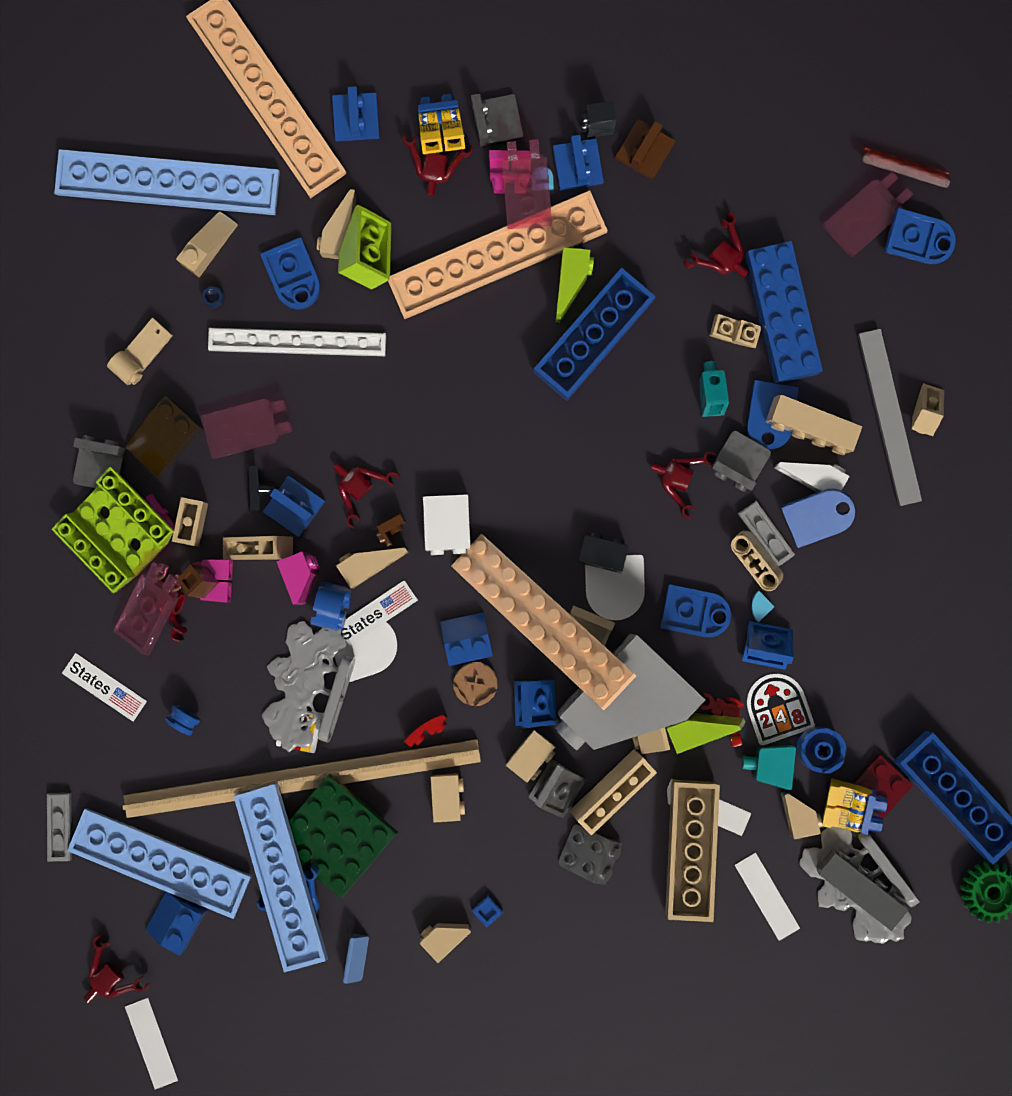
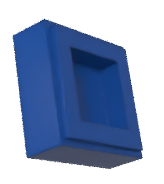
M487 895L472 909V912L487 928L503 913V910Z

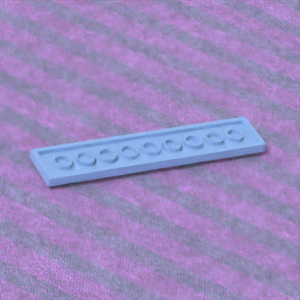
M59 149L54 193L59 196L276 215L280 171L278 169Z

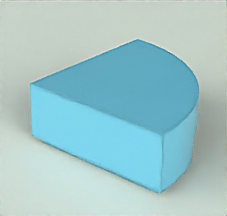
M757 591L752 600V614L755 620L759 622L774 606L760 591Z

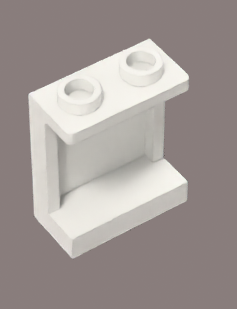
M469 496L423 497L425 550L430 551L431 555H444V550H453V554H466V549H471Z

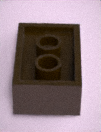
M165 396L149 413L125 448L156 477H159L202 432L203 428L172 399Z

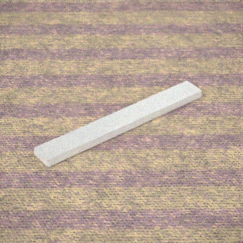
M209 328L208 350L386 356V333Z

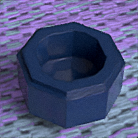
M215 286L203 289L201 296L204 304L214 309L223 305L225 297L221 289Z

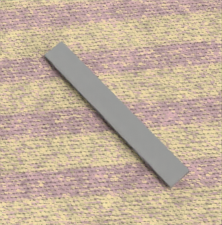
M881 329L858 334L859 344L898 506L922 501Z

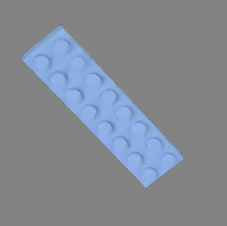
M278 783L233 796L283 971L288 972L328 960Z
M88 808L84 809L67 850L232 919L236 916L252 876Z

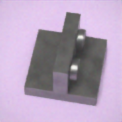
M551 759L528 798L534 801L535 805L564 819L586 779Z

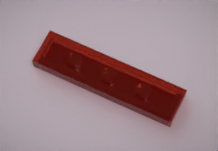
M867 147L862 154V162L944 188L949 186L950 175L947 172Z

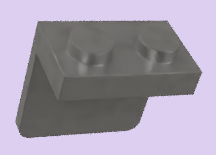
M733 431L711 468L715 470V476L724 481L727 478L735 482L733 486L745 492L746 489L752 491L756 484L755 480L770 457L771 452L741 433Z
M83 435L82 439L75 438L73 447L78 448L79 452L73 477L74 484L97 488L99 485L96 481L110 466L121 474L125 449L119 447L116 441L105 440L104 443L96 442L97 438Z
M576 824L572 827L558 863L561 867L592 883L606 885V882L612 876L613 865L621 854L620 848L622 843L614 839L605 838L597 833L590 835L584 827Z

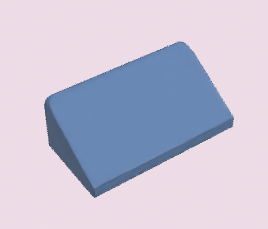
M355 933L351 935L343 978L344 983L348 984L362 980L369 936Z

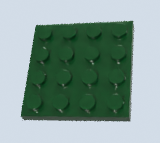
M330 773L289 821L301 865L311 874H313L311 871L312 865H316L319 868V874L316 878L339 898H342L398 833L394 827Z

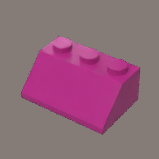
M300 552L277 561L293 605L307 603L319 575L317 570L320 569L316 556L313 557L309 553Z

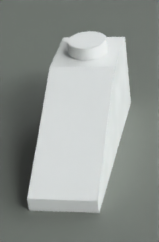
M779 462L774 467L815 492L832 488L842 490L850 477L845 474L843 468L837 465L832 467L831 465Z

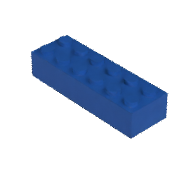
M792 241L749 250L744 258L747 270L749 271L748 275L774 383L780 384L818 375L823 370Z
M621 268L538 363L533 373L564 400L568 401L653 303L656 296Z
M925 731L894 760L898 767L985 861L994 864L1012 848V817L933 732Z

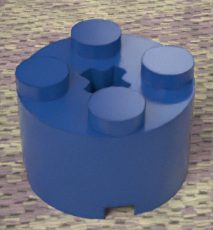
M321 581V586L318 588L313 610L316 613L315 617H311V625L336 631L338 629L343 630L346 621V611L344 609H349L352 590H348V587Z
M815 726L805 730L796 742V751L799 760L805 767L818 773H832L839 769L845 760L846 744L841 735L834 730L823 726ZM820 745L825 746L823 748V754L817 753L819 751L818 747Z

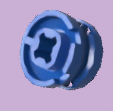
M174 704L171 708V714H168L164 719L165 722L177 731L192 736V729L200 723L201 719L194 713H190L188 709Z

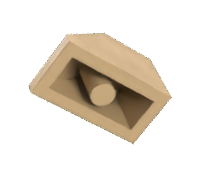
M923 383L912 416V430L933 436L944 416V390Z
M665 727L632 738L635 750L639 749L641 754L670 750Z
M781 792L790 837L799 839L821 834L822 820L820 814H816V811L787 792Z
M437 923L433 928L429 925L420 934L422 936L420 945L439 963L471 933L472 928L469 924Z

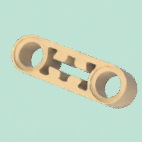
M741 531L732 540L731 548L760 587L766 591L776 589L783 580V572L755 535L750 531ZM739 539H745L748 547L741 546ZM759 558L761 562L756 563L754 559L756 560ZM766 575H773L776 582L768 581Z

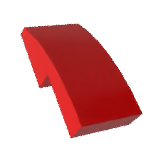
M441 714L426 721L415 729L404 742L410 747L414 743L419 745L426 736L423 733L425 730L431 735L435 731L439 734L448 724L444 721L447 716Z

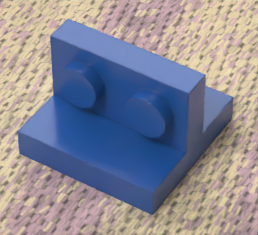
M348 87V95L332 96L336 142L380 139L376 93L358 94L357 87Z
M580 135L571 136L570 143L553 145L560 191L603 184L597 139L581 141Z
M288 476L278 490L274 489L270 494L272 499L263 512L296 536L301 537L326 501Z
M749 621L742 661L786 670L787 664H792L794 658L793 629Z
M555 680L514 681L515 726L530 728L557 725Z

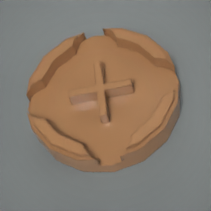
M469 662L456 672L454 691L463 703L471 706H481L488 703L494 697L497 690V677L487 664Z

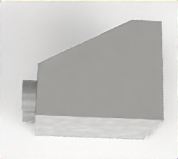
M629 634L612 654L628 667L636 677L605 710L599 707L582 689L578 688L557 710L562 722L556 729L575 750H578L585 742L595 750L686 721L705 699L639 636Z

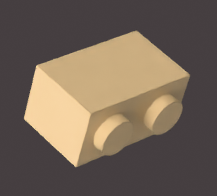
M181 497L172 542L199 547L208 503Z
M533 729L508 760L506 766L525 782H528L530 779L534 781L542 771L539 769L544 761L548 763L555 755L553 751L555 745Z
M459 773L431 775L433 822L461 821V815H465V802L460 801V792H464L463 778L459 779Z

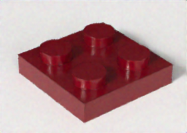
M879 754L851 783L868 789H876V794L888 798L886 812L873 810L882 818L913 787L906 778Z

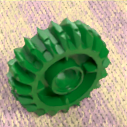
M984 861L982 867L978 864L974 865L975 872L970 869L967 870L971 876L969 879L963 877L962 880L967 884L960 886V889L966 893L960 896L961 899L967 900L963 905L965 908H970L969 913L973 916L976 915V918L980 921L985 919L987 923H991L992 920L1000 923L1001 917L1009 920L1007 913L1010 912L1012 914V869H1007V866L1002 863L998 866L997 862L989 865L988 862ZM991 887H995V894L992 897H988V890Z

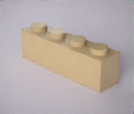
M784 395L774 397L765 421L772 424L771 428L784 431L785 429L792 432L791 435L795 438H808L812 440V444L819 447H825L826 445L832 448V452L840 455L854 452L862 429L860 425Z
M632 750L569 812L590 835H593L657 772L638 752Z

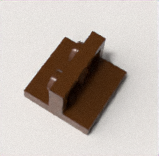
M638 119L616 154L615 159L653 181L676 141L661 133L662 124L655 121L651 127Z

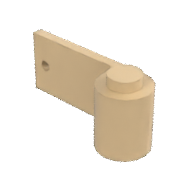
M152 318L125 351L116 353L110 359L107 367L127 385H135L142 378L143 375L141 373L173 335Z

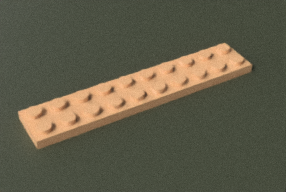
M209 0L186 16L310 198L347 174L228 0Z
M588 191L393 274L388 282L404 319H407L563 252V247L573 248L606 234L607 228L591 192Z
M481 534L470 545L471 549H467L466 554H462L451 567L599 707L605 710L636 675Z

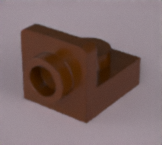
M401 514L377 526L379 532L376 535L382 545L386 544L388 547H391L393 544L387 533L390 532L393 535L403 529L402 525L406 522Z

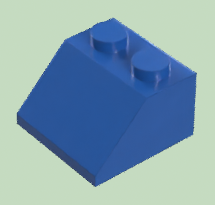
M484 612L440 622L449 666L493 656Z
M165 892L146 931L160 946L181 956L187 949L207 910L186 899Z

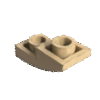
M717 314L715 315L709 336L734 344L756 348L761 326Z

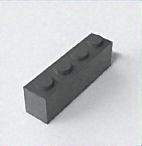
M832 849L816 869L818 874L892 931L909 911L905 905L906 900L896 892L891 894L887 891L888 886L880 879L873 880L869 877L870 872L859 864L856 867L850 862L852 858L844 851L840 850L838 853L835 849Z

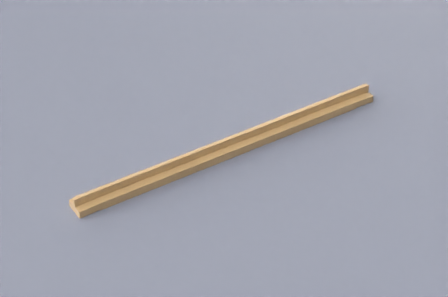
M478 740L124 795L125 805H123V810H126V816L129 818L235 801L233 796L278 783L281 794L317 788L329 773L342 784L477 763L481 762Z

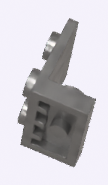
M480 94L471 95L480 147L523 138L514 94L482 101Z

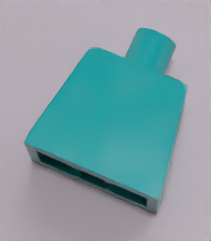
M708 361L703 364L704 372L701 373L699 379L702 417L721 416L725 414L729 404L725 372L723 370L718 371L716 361Z
M792 745L756 747L755 757L743 755L742 769L754 770L753 779L792 790L796 747Z

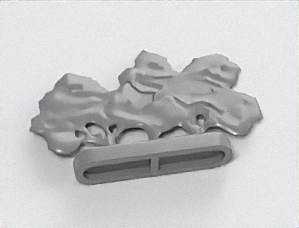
M301 621L297 625L293 624L288 628L285 642L291 656L288 658L277 657L266 666L269 673L275 677L274 683L277 689L285 692V698L270 704L262 713V718L269 727V732L273 739L281 741L282 748L288 752L292 751L295 747L307 748L312 744L313 733L310 731V726L318 720L321 721L318 739L327 743L331 740L355 665V657L350 655L342 657L339 667L335 666L333 662L335 654L342 651L346 646L344 638L340 635L341 629L336 631L322 628L316 634H313L311 627L305 621ZM323 659H327L329 661V665L323 663ZM335 672L336 676L332 689H326L324 687V674ZM318 693L329 696L324 713L316 712L313 707V699ZM307 706L312 709V712L307 711ZM303 715L313 716L312 718L309 717L307 722L300 723L299 721ZM302 726H308L304 731L301 729Z
M835 826L827 827L821 832V849L813 847L803 850L800 866L810 877H817L823 880L825 879L818 874L816 869L832 849H835L838 853L842 850L847 855L854 853L855 856L852 857L850 862L856 867L859 864L861 865L864 855L869 853L879 866L875 871H869V877L874 879L884 872L893 884L889 891L891 894L898 893L906 900L909 907H914L920 903L869 833L868 835L861 834V832L858 834V839L865 847L862 850L854 849L851 844L852 833L850 830ZM825 880L824 886L818 891L819 907L829 908L834 906L835 909L846 911L849 907L856 909V916L853 921L856 940L884 944L890 939L895 942L904 939V929L911 923L909 912L905 914L891 931Z

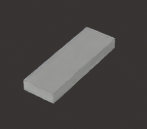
M754 501L738 513V516L748 530L755 535L778 567L795 555L757 501Z
M48 793L47 862L71 861L72 853L67 851L72 840L71 793Z

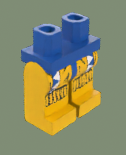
M444 94L441 97L442 102L433 103V98L431 97L421 98L418 111L423 154L443 152L440 130H443L445 151L465 149L458 101L454 99L453 94ZM460 138L459 142L455 144H451L447 141L451 139ZM438 141L437 145L433 147L426 145V143Z
M831 778L822 826L845 828L850 831L861 832V834L868 835V831L881 832L883 818L873 816L872 814L873 810L886 812L888 798L876 794V789H868Z

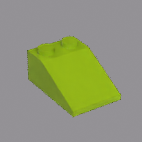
M357 205L355 206L339 252L338 273L370 289H374L390 280L391 222Z
M563 247L555 323L561 322L584 286L587 275H592L594 257H590V250Z
M693 713L686 721L668 726L667 731L678 754L740 731L745 724L744 718Z

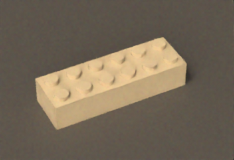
M673 779L671 781L665 915L668 920L714 921L720 784L717 782Z

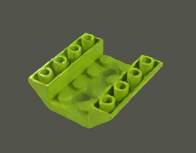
M110 466L96 481L99 486L74 512L65 514L52 528V531L112 593H116L139 575L170 541L174 530ZM103 506L107 507L110 511L107 519L101 515ZM134 538L140 541L141 546L139 550L132 548L131 542Z

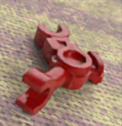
M703 693L702 696L709 699V704L707 706L701 704L699 706L700 709H711V713L718 716L740 717L739 709L744 706L740 700L730 697L727 700L732 703L727 704L720 698H717L715 701L710 694ZM739 731L730 734L732 747L741 746L742 740Z

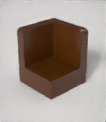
M190 564L176 579L187 596L205 598L218 584V581L206 566Z

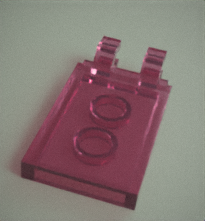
M538 139L529 140L530 156L517 157L516 141L507 142L508 158H504V161H502L508 230L552 226L547 157H544V154L540 155Z
M893 171L881 182L878 179L871 181L822 225L851 258L892 223L895 210L897 208L904 209L901 205L913 195L908 188L897 198L891 195L887 189L898 179Z
M261 399L202 415L201 419L212 459L276 443L277 439H279L278 435L292 432V425L289 421L275 425L273 414L287 410L286 402L279 400L270 403L269 400Z
M153 562L147 574H141L113 632L143 655H150L178 600L177 591L181 589L180 584L176 580L180 576L179 574L175 576L169 574L164 583L161 581L169 568L163 562L159 564Z

